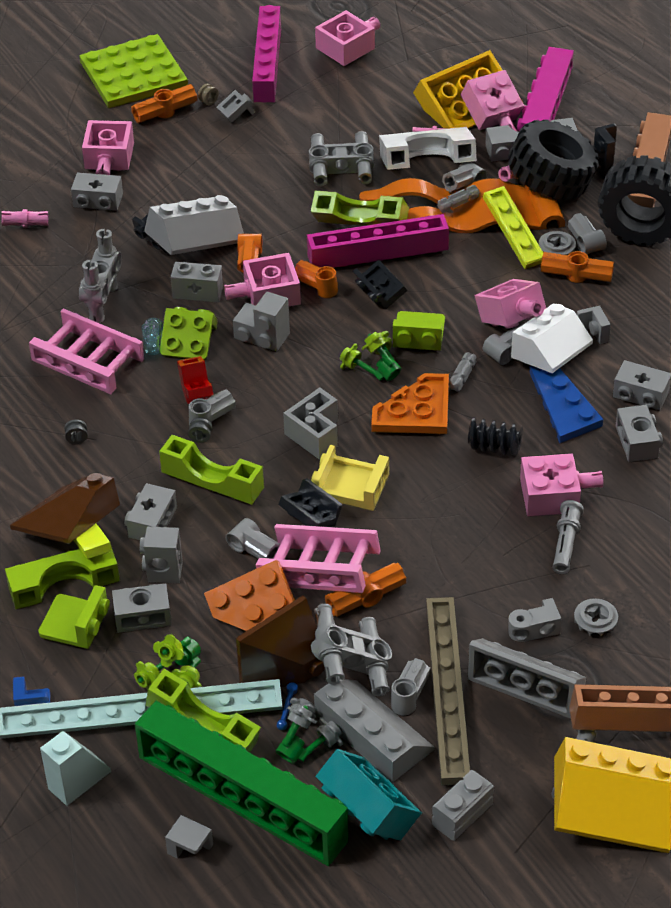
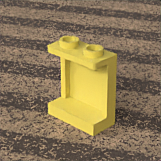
M330 445L327 452L321 455L320 468L318 471H314L311 481L342 504L374 511L389 476V457L379 455L376 464L337 456L335 446Z

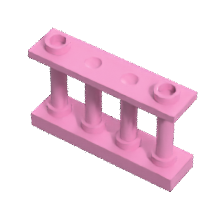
M64 308L61 310L63 326L48 341L34 337L29 342L32 361L108 394H112L116 390L115 372L129 357L140 362L144 360L142 341ZM70 332L80 336L67 350L57 347ZM90 340L100 344L88 358L76 355ZM109 349L120 353L107 367L96 363Z
M275 525L274 528L280 546L273 559L259 558L256 568L278 560L290 588L363 593L366 586L361 566L365 554H380L381 552L377 530ZM290 549H304L298 561L285 560ZM315 550L329 551L324 562L310 561ZM340 552L354 553L349 564L336 563Z

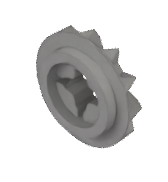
M551 231L540 237L539 246L543 252L569 255L575 251L576 241L566 232Z
M588 599L576 607L574 623L579 625L580 631L586 630L589 636L592 633H598L602 636L604 632L611 633L613 627L617 626L618 612L611 603L605 600ZM599 612L600 619L597 622H593L592 618Z

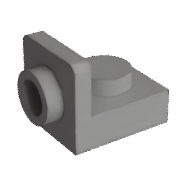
M236 90L217 106L220 113L231 123L245 110L250 114L255 113L251 107L253 104L251 99L245 93L241 95Z
M596 306L578 310V318L584 327L590 329L593 336L595 335L599 344L609 342L611 324L601 307Z

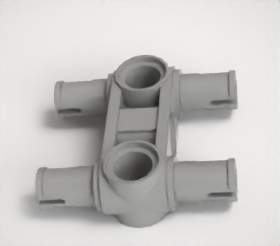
M357 132L355 134V143L324 145L322 134L316 133L311 136L309 169L314 175V184L321 187L327 184V174L358 173L360 183H371V170L374 167L373 146L369 144L366 132Z
M100 229L96 232L98 248L95 250L92 260H86L82 264L84 278L79 287V300L84 301L85 305L89 308V319L95 321L96 317L97 323L105 320L103 305L106 303L109 292H114L118 289L116 276L122 262L121 252L117 251L112 245V232L108 229L106 230V235L105 229Z
M329 604L318 605V608L314 609L317 629L315 631L316 639L311 643V650L315 657L324 663L327 682L330 684L342 682L341 680L345 679L342 668L344 667L369 675L371 692L374 696H383L386 692H389L390 688L387 682L386 671L388 669V660L392 657V650L388 643L379 637L376 619L365 617L362 621H359L360 633L335 625L332 606Z

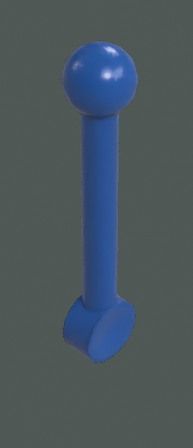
M296 683L287 684L288 695L281 720L276 724L277 728L281 731L285 730L288 726L286 722L289 712L288 706L291 705L290 700L298 691Z

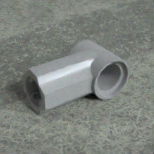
M462 162L458 169L444 174L442 182L447 191L453 192L473 182L486 179L487 172L472 162Z
M578 213L568 221V228L577 239L579 251L590 254L606 249L605 234L600 229L596 230L586 216Z
M523 324L512 328L501 336L497 334L490 335L483 344V351L499 364H507L512 359V333Z
M225 389L207 400L195 399L189 404V425L196 418H203L211 423L213 420L236 408V401L233 399L232 393Z
M244 518L226 535V541L233 550L239 553L245 550L258 559H273L280 546V543L261 533L257 524L249 518Z
M415 658L412 661H408L399 679L392 683L391 708L394 713L404 716L415 711L416 700L431 673V668L423 660Z

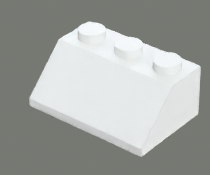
M553 303L544 310L541 316L533 317L513 331L511 358L554 373L593 344V339L573 310L565 308L561 304Z

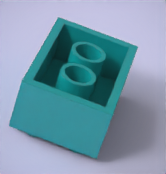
M336 749L315 776L323 783L321 787L323 791L333 798L337 797L348 807V815L356 816L361 821L360 827L371 836L376 834L386 840L392 838L401 841L422 814L365 757Z

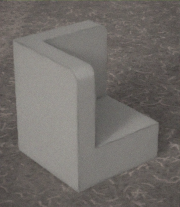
M182 815L165 837L167 854L177 859L184 849L197 854L201 847L210 850L213 846L212 829Z

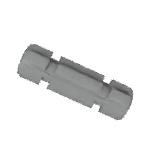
M471 185L466 188V191L462 189L449 195L448 199L446 197L438 200V209L445 213L451 210L450 207L456 208L469 202L468 199L473 200L479 197V189H477L476 185Z
M469 352L464 354L449 380L450 390L458 392L462 389L463 383L466 382L472 371L471 368L476 364L477 357L475 354Z

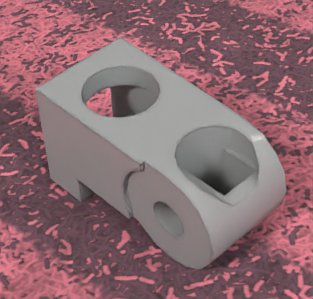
M553 598L542 600V607L529 610L517 609L510 613L508 632L511 639L525 642L561 634V616Z

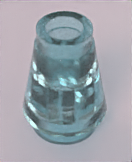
M149 318L145 320L141 327L145 352L149 355H157L160 352L163 322L157 318Z

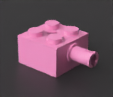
M346 10L315 27L316 49L345 66L375 49V30L380 28V22L375 17H371L364 22Z
M506 70L468 80L461 96L478 129L483 130L496 125H508L517 131L512 121L518 118L524 104Z
M88 120L82 145L84 168L94 169L96 174L110 175V170H129L134 146L132 121Z
M289 253L243 261L244 282L224 285L226 300L247 296L250 298L251 304L256 306L267 291L287 297L289 307L301 304L300 282Z
M512 279L474 295L481 321L492 324V326L501 325L505 326V328H513L519 325V321L524 319L530 320L535 316L538 317V315L541 316L546 309L540 282Z
M573 454L521 457L520 481L527 516L562 514L560 506L564 501L574 500L580 503L581 489L603 488L602 471L579 473L576 470Z

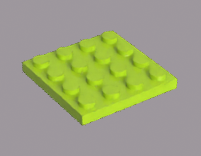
M158 34L79 55L80 63L108 108L152 97L156 91L161 89L173 91L188 85L187 77Z

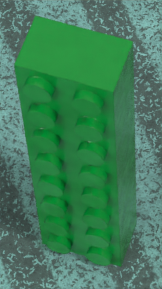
M156 700L135 723L140 759L329 867L349 842L348 807L340 800L332 799L321 793L315 786L307 785L296 779L290 772L276 768L267 759L258 758L248 752L242 745H235L224 739L220 733L210 731L201 726L197 720L183 716L172 706L164 705Z

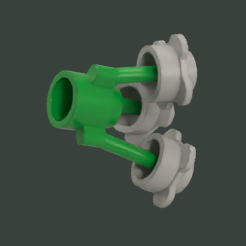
M291 698L290 703L292 705L291 707L288 706L290 711L287 719L293 721L287 735L275 750L281 758L291 764H294L297 759L304 762L307 756L323 742L328 747L335 743L339 746L343 745L339 738L342 734L339 726L333 721L327 723L323 718H320L319 722L321 725L316 729L319 738L304 749L305 742L295 734L300 726L308 729L311 722L316 724V715L314 713L317 709L306 699Z

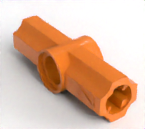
M191 84L173 91L161 89L154 93L153 98L131 106V111L137 123L157 116L169 118L174 115L176 109L195 103L197 101V94Z
M574 251L569 255L543 252L541 272L565 275L569 281L574 283H580L586 279L611 282L614 262L591 259L586 253L581 251Z
M392 563L371 574L363 572L366 585L363 593L334 591L325 595V602L332 606V614L337 617L361 605L372 607L381 600L383 594L406 584L403 568L399 563Z

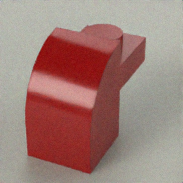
M201 356L177 361L181 385L187 404H190L195 399L207 400L214 395L212 385L208 381L205 361Z

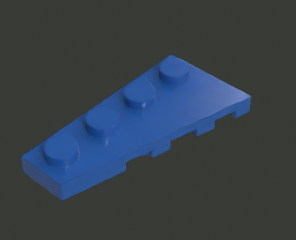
M532 365L530 366L531 378L538 394L543 399V406L549 413L550 422L557 432L559 443L603 426V418L560 368L554 373H550Z

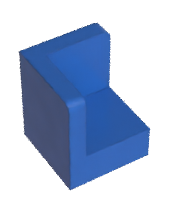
M25 677L13 678L14 705L51 703L50 690L48 688L27 690Z

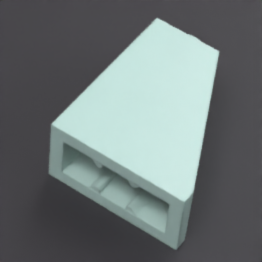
M64 731L40 748L48 789L66 806L111 772V768L93 752Z

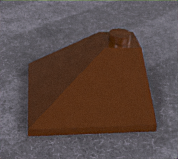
M93 473L61 487L10 524L11 530L69 544L120 505L114 477Z
M299 597L236 638L240 683L279 679L280 687H284L289 683H305L312 677L319 676L324 671V663L315 657L311 650V643L316 639L315 631L317 626L306 597Z

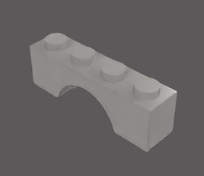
M573 118L551 120V122H560L561 125H568L574 131H578ZM508 125L486 128V148L491 162L508 160L509 152L519 132L513 130Z

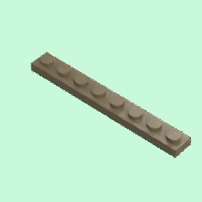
M454 597L426 598L441 785H456L470 772Z

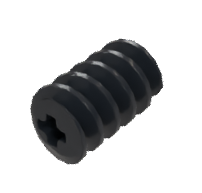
M473 417L468 432V444H471L473 450H476L480 445L482 451H487L490 446L493 453H496L500 448L501 453L504 455L510 449L511 455L517 456L522 443L523 426L520 431H517L516 425L513 423L511 428L507 430L505 422H502L500 428H497L496 421L493 420L490 426L487 427L485 419H482L480 425H477L476 418Z

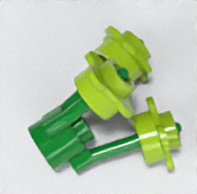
M388 331L368 334V337L364 340L366 345L362 347V350L367 348L371 354L375 353L382 356L376 364L378 370L360 360L362 353L357 350L358 345L356 343L351 348H345L340 355V360L342 361L340 369L344 370L346 367L354 369L358 365L373 374L379 381L383 378L387 382L392 381L402 370L388 351L392 347V339L388 337Z
M169 634L165 636L163 641L155 642L153 650L161 658V662L155 666L150 662L144 664L141 661L136 663L137 672L134 673L135 680L141 687H146L147 690L160 674L159 671L164 667L171 666L173 661L182 667L179 670L174 669L172 674L186 681L190 688L202 687L198 682L200 674L195 669L201 663V660L198 658L201 648L194 639L188 636L180 642L175 636Z

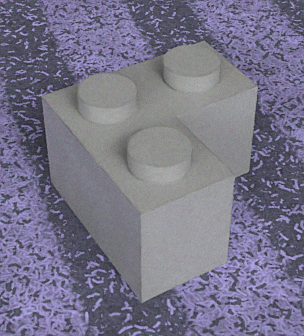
M266 291L256 306L245 303L233 320L234 338L277 352L290 334L288 298Z
M318 388L283 413L284 434L319 460L321 455L327 452L330 445L335 446V448L338 447L337 425L335 424L338 421V402L336 398L322 388Z

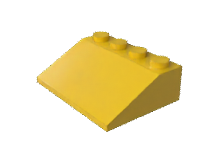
M489 50L420 80L413 94L423 110L443 128L467 127L469 129L476 126L461 96L467 81L503 70Z
M565 737L554 756V831L669 853L671 851V758Z

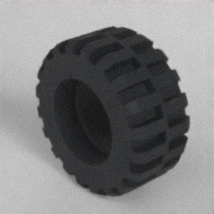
M544 119L542 121L534 120L525 124L520 129L509 152L508 163L515 178H519L520 183L528 186L529 190L534 193L538 192L546 198L552 197L554 200L563 199V201L578 198L586 192L599 166L596 148L594 145H591V141L588 138L582 136V133L574 131L568 125L564 126L560 122H550Z
M641 155L640 158L633 156L627 158V161L621 160L616 163V166L611 167L605 177L598 199L599 215L603 219L602 222L605 226L611 228V233L615 236H621L622 240L626 242L629 240L633 241L636 245H641L642 243L654 245L655 242L660 244L667 241L668 238L671 239L670 162L667 161L665 163L661 161V158L654 157L652 159L648 158V155ZM645 194L656 199L662 206L654 208L643 207L631 201L627 195Z

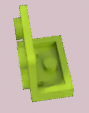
M183 307L166 308L160 344L161 355L187 359L201 356L203 360L207 359L212 329H217L218 323L214 313L204 309L191 311Z
M398 312L397 319L393 321V347L441 351L445 316L436 313Z
M95 585L88 600L58 594L39 628V636L44 639L89 649L94 636L98 633L104 616L109 610L110 600L107 599L106 588Z

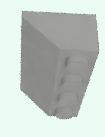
M222 195L150 207L144 230L170 255L237 244L238 234H244L237 207L227 197Z
M483 638L472 640L469 644L468 680L571 719L569 706L574 685H585V676Z
M344 679L338 684L328 683L314 694V704L317 709L315 715L318 718H323L327 723L333 721L337 724L342 732L340 737L365 757L391 782L397 780L434 751V746L357 680Z

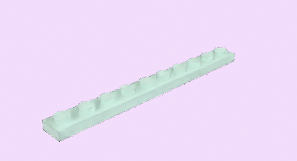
M279 679L190 688L204 705L225 715H232L236 712L243 714L282 709ZM147 693L0 708V739L59 733L62 731L69 732L135 725L137 720L149 708L146 706Z

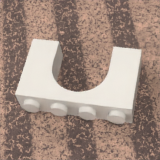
M467 127L379 135L380 156L387 170L410 168L409 158L429 154L449 156L454 163L477 161L476 139Z

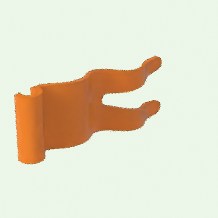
M408 178L397 180L380 189L363 191L359 195L360 201H374L379 199L380 196L402 197L413 195L427 198L438 204V200L445 197L448 199L449 195L462 189L466 191L467 187L476 185L480 192L479 197L473 200L468 199L469 202L456 208L450 207L454 211L453 213H442L440 209L434 207L419 206L410 208L407 219L444 214L450 231L474 233L491 225L498 224L484 201L483 194L484 192L504 186L530 229H547L546 225L551 220H556L559 227H565V220L557 200L552 199V197H543L538 192L534 193L526 185H516L501 179H483L449 192L427 181Z

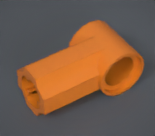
M238 234L237 268L238 271L244 274L243 261L259 258V255H262V234Z
M303 260L296 264L295 271L299 281L316 288L320 297L331 298L338 293L337 275L333 267L324 266L320 268Z

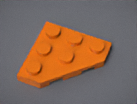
M424 373L411 386L405 385L393 393L391 399L385 403L379 402L373 406L371 432L447 434L449 374Z
M278 560L267 563L204 593L213 618L248 631L295 601Z

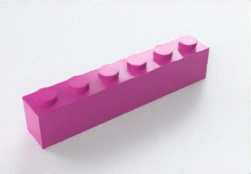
M266 5L259 7L252 80L254 102H275L281 36L280 6Z
M548 47L546 55H542L541 67L537 68L536 80L533 79L531 92L527 96V105H524L522 118L518 120L517 131H520L525 124L534 120L542 121L544 119L551 122V120L555 119L573 68L574 50Z
M444 214L308 234V258L311 264L320 268L324 266L335 268L449 250V227Z

